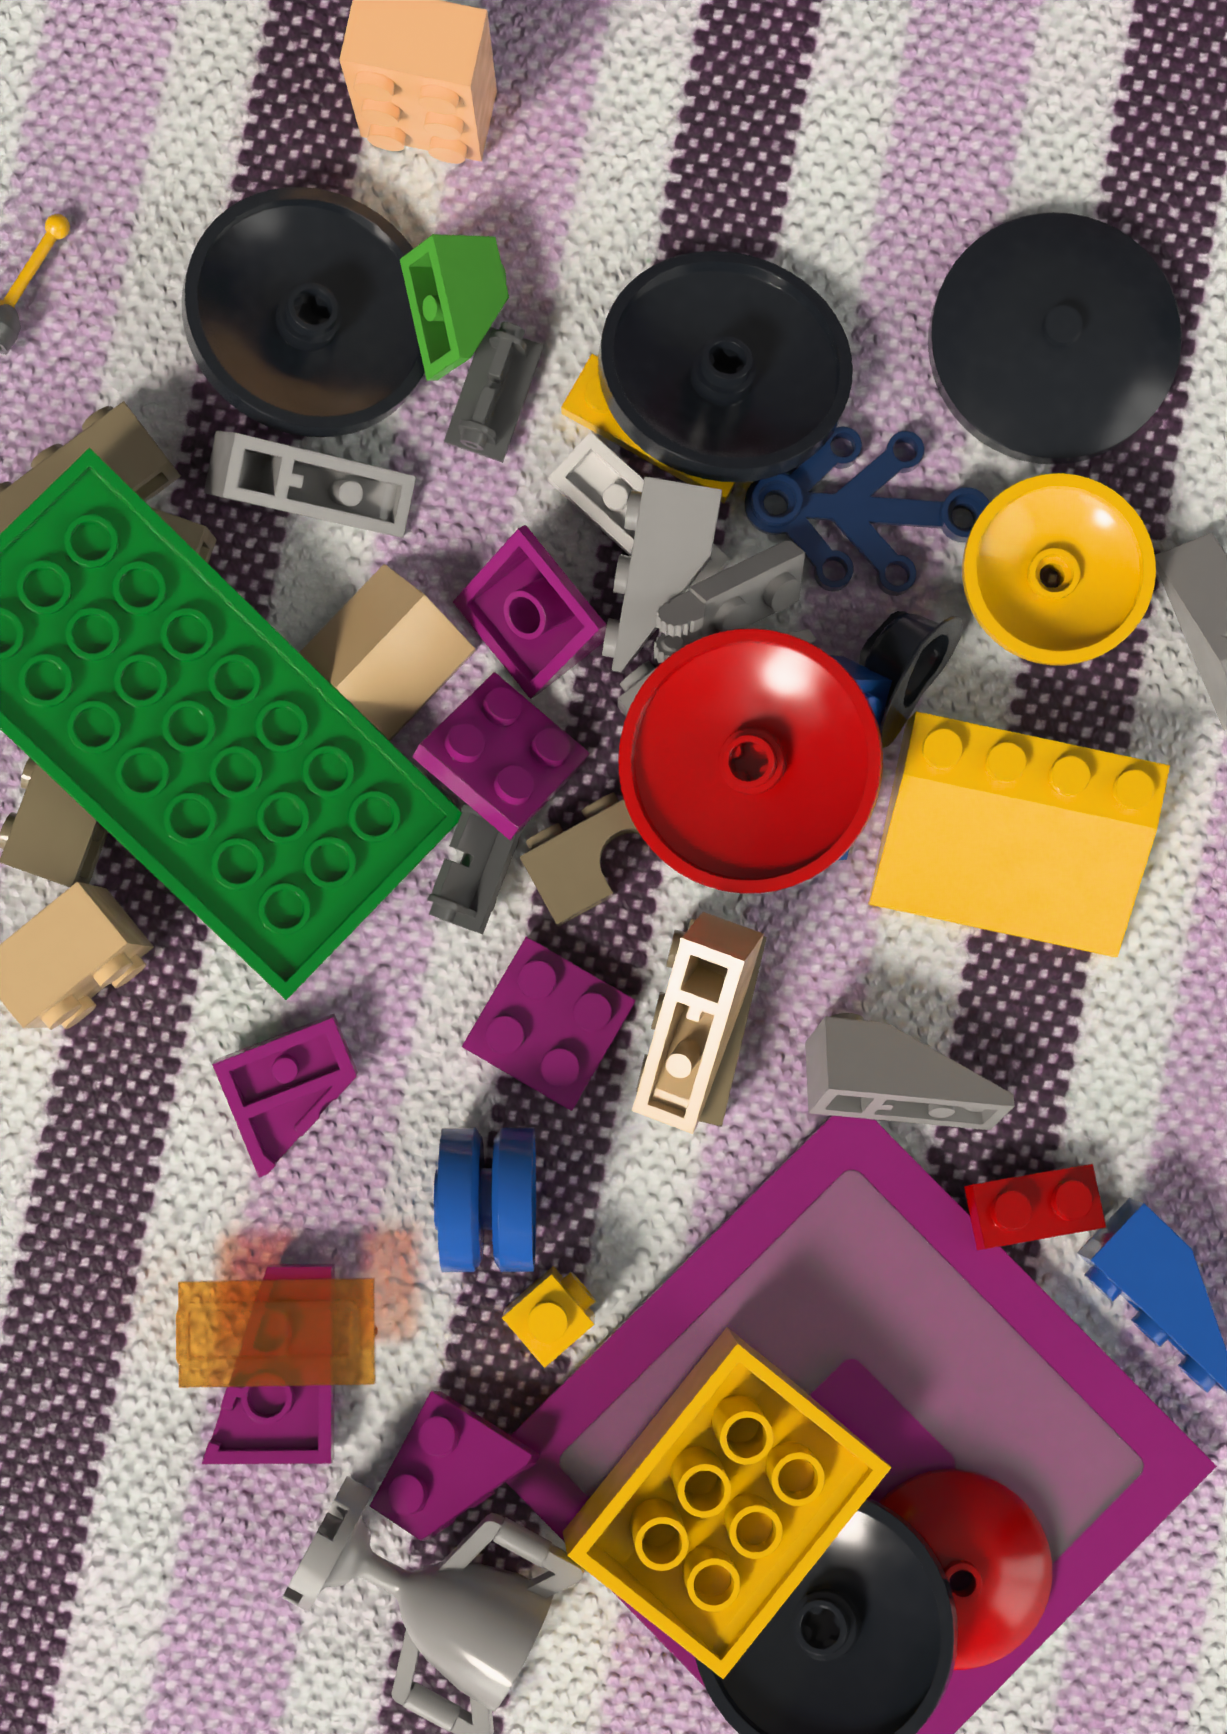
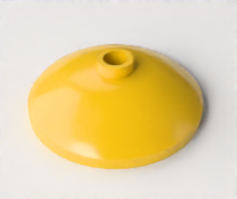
M1065 473L1045 474L1027 478L1010 486L996 496L975 521L966 541L962 561V579L965 595L979 625L1005 650L1025 660L1045 665L1079 664L1097 658L1119 645L1134 631L1146 613L1152 598L1156 577V561L1151 538L1143 521L1133 507L1122 496L1104 484L1087 477ZM1051 568L1055 570L1059 575V586L1056 588L1046 587L1040 580L1041 569Z

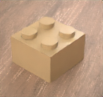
M77 881L0 944V1000L22 1028H49V1030H52L62 1025L65 1029H69L95 1009L96 1004L91 998L110 983L115 988H119L140 973L146 966L141 957L154 946L106 888Z

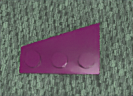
M270 1264L266 1268L242 1340L241 1351L231 1381L227 1385L220 1406L221 1411L212 1438L208 1442L202 1464H331L334 1460L335 1264Z

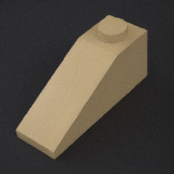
M702 912L682 936L632 1111L691 1134L694 1133L745 998L764 933Z

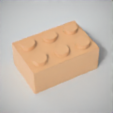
M352 0L339 60L361 137L367 138L372 145L389 151H401L404 149V146L427 150L432 157L447 163H463L465 158L482 162L497 94L487 10L442 0Z

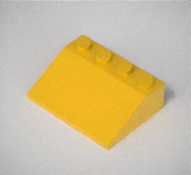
M916 711L907 720L904 728L868 905L1116 958L1121 948L1157 832L1170 765Z
M726 1327L564 1529L563 1536L567 1556L724 1679L889 1472L891 1466L780 1369Z

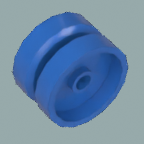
M476 1127L441 1129L438 1169L435 1170L434 1223L435 1229L438 1230L441 1272H475L483 1260L485 1230H492L494 1262L501 1272H534L536 1259V1142L534 1127H502L494 1138L492 1168H485L483 1138Z

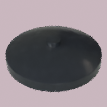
M285 187L260 192L240 200L220 214L205 230L193 251L183 282L181 298L183 326L188 345L196 363L214 389L237 410L265 426L285 433L306 437H336L352 434L381 422L394 413L408 399L425 373L400 259L414 248L394 225L379 213L352 198L335 192L308 187Z
M1039 213L1019 217L991 229L972 243L955 261L944 279L931 312L928 328V352L933 378L941 397L957 421L976 439L993 450L1021 461L1037 464H1069L1100 456L1118 447L1141 429L1157 411L1174 381L1181 352L1182 332L1177 302L1170 284L1155 260L1130 236L1109 224L1087 216L1071 213Z
M703 251L679 255L655 264L640 273L621 291L611 306L602 331L598 355V375L605 401L613 417L629 438L647 454L675 470L702 479L721 482H747L771 478L785 473L810 459L825 445L838 426L852 386L853 365L848 339L836 314L817 291L792 272L772 262L746 254L727 251Z
M867 1498L724 1679L695 1657L697 1667L713 1703L725 1720L739 1734H916L927 1723L939 1706L953 1674L958 1644V1624L954 1597L941 1563L921 1534L896 1512L878 1501Z

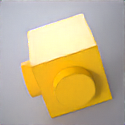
M552 1266L505 1307L502 1319L545 1368L595 1325V1314L589 1307L596 1300L572 1272L563 1277Z

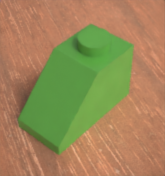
M432 234L400 259L427 381L439 380L473 356L509 298L506 285V271L501 263L496 237Z

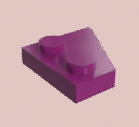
M335 1014L218 1058L212 1064L259 1178L269 1174L276 1166L277 1161L300 1136H303L319 1119L320 1114L333 1100L340 1096L358 1074Z
M431 1391L369 1507L420 1541L430 1540L453 1524L456 1517L468 1508H475L492 1496L496 1488L520 1471L528 1470L535 1465L541 1455L443 1392Z

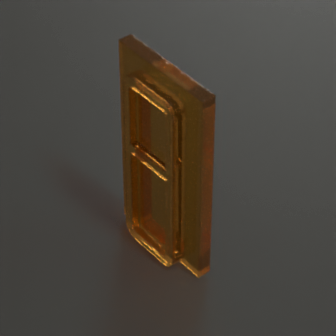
M375 1277L191 1280L178 1282L176 1360L179 1364V1388L371 1385L376 1383V1335L378 1334V1328L375 1325Z

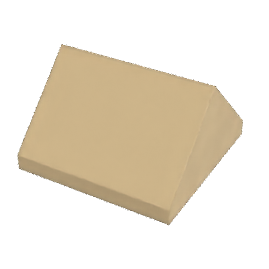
M383 564L299 653L378 731L391 741L472 656L476 649L425 594L387 565Z

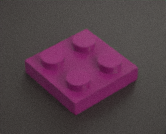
M494 672L418 745L412 757L500 833L511 840L577 772L590 755V752Z
M525 937L462 1047L572 1111L636 1000L530 938Z

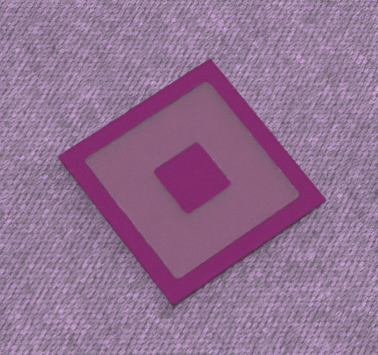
M831 1115L510 1434L541 1456L535 1465L528 1470L520 1471L506 1481V1483L565 1543L564 1529L726 1327H728L780 1369L891 1466L889 1472L868 1498L880 1502L899 1484L929 1471L940 1469L971 1470L990 1476L1012 1489L1025 1501L1040 1522L1051 1552L1052 1584L1048 1603L1039 1623L1019 1647L1000 1660L978 1668L953 1670L948 1688L939 1706L927 1723L916 1733L955 1734L1217 1466L1001 1247L977 1250L970 1216L875 1119ZM966 1570L955 1572L950 1578V1587L954 1590L966 1589L971 1583L972 1574ZM616 1595L704 1686L695 1657Z

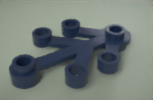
M845 426L837 427L825 445L791 474L782 473L771 478L753 481L750 484L744 501L745 512L750 523L765 534H786L793 543L805 552V557L815 567L814 577L817 584L824 590L831 592L839 591L847 586L854 572L853 562L846 553L832 550L808 519L833 521L877 571L876 581L879 588L888 595L899 596L906 593L914 584L917 575L916 567L908 557L898 555L871 524L940 528L949 539L956 542H966L975 521L990 503L981 491L970 487L954 490L944 502L871 497L898 473L913 471L924 456L923 441L917 434L910 431H901L894 434L890 438L885 451L835 494L809 491L834 468H848L858 459L862 449L861 438L855 430ZM838 438L847 439L853 446V453L847 457H839L831 450V442ZM898 443H907L913 447L915 458L907 462L900 461L895 457L893 447ZM779 495L786 501L787 510L782 514H771L765 509L764 500L768 496ZM958 508L968 510L973 516V525L969 528L958 527L952 520V512ZM828 561H837L844 567L845 576L839 581H831L823 574L822 566ZM892 565L902 567L907 573V582L899 586L892 585L886 578V568Z

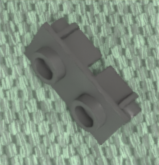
M502 322L499 329L490 327L475 351L444 443L503 463L544 345L523 338L525 330L513 323Z
M463 804L462 814L449 846L464 852L460 864L444 858L432 893L427 898L428 901L433 902L429 915L483 935L491 912L495 907L497 896L511 859L518 846L523 828L509 840L469 805Z

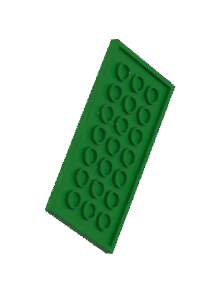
M88 448L0 534V730L273 989L287 1000L459 822L462 812L91 448Z

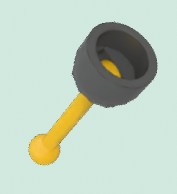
M52 214L46 219L45 235L4 299H0L1 354L7 355L21 329L19 316L14 306L56 240L65 238L70 232V223L61 214Z

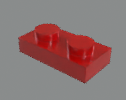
M1093 1164L964 1186L977 1250L1106 1228Z

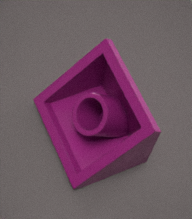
M526 525L514 532L453 601L454 605L530 699L541 693L604 643L607 625Z

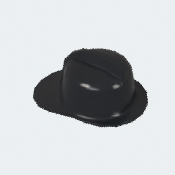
M897 611L892 613L864 644L860 651L859 664L892 680L885 706L886 710L879 729L882 748L888 747L896 739L922 694L942 672L953 655L963 629L960 617L951 616L939 624L917 614Z

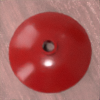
M940 1469L922 1473L904 1481L879 1502L904 1518L921 1534L941 1563L949 1582L951 1576L959 1570H966L972 1574L971 1583L966 1589L954 1590L951 1588L958 1624V1644L954 1670L973 1669L991 1664L1010 1654L1029 1637L1039 1623L1048 1603L1052 1584V1559L1044 1530L1033 1511L1021 1497L1005 1484L985 1474L963 1469Z

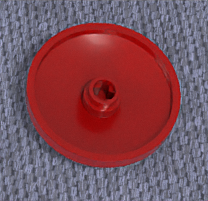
M735 629L705 636L684 646L662 662L647 678L636 694L624 721L618 755L619 778L625 805L632 822L651 850L667 865L690 880L710 888L742 894L765 893L792 887L813 878L828 869L853 846L871 818L878 799L883 773V748L876 716L869 700L852 675L836 659L809 642L789 634L764 629Z

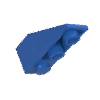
M1128 1198L1106 1222V1228L1099 1229L1077 1252L1091 1266L1084 1276L1110 1301L1114 1302L1121 1295L1138 1311L1131 1321L1158 1347H1161L1168 1340L1182 1353L1185 1358L1178 1364V1367L1201 1389L1208 1393L1216 1386L1227 1393V1350L1192 1248L1145 1203Z

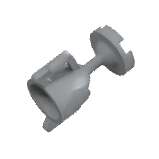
M347 1476L282 1598L309 1612L319 1593L325 1587L343 1586L352 1578L357 1577L363 1578L393 1594L398 1600L406 1631L393 1684L392 1698L397 1703L403 1705L404 1708L454 1734H493L492 1711L495 1712L500 1706L523 1667L547 1616L554 1594L581 1581L585 1569L568 1557L566 1551L553 1545L551 1541L507 1517L504 1518L498 1514L491 1513L442 1562L432 1563L414 1571L405 1570L372 1551L370 1546L371 1533L362 1517L363 1510L374 1490ZM493 1540V1542L549 1571L534 1579H529L515 1572L471 1561ZM420 1652L458 1690L470 1697L471 1713L419 1683L413 1682Z

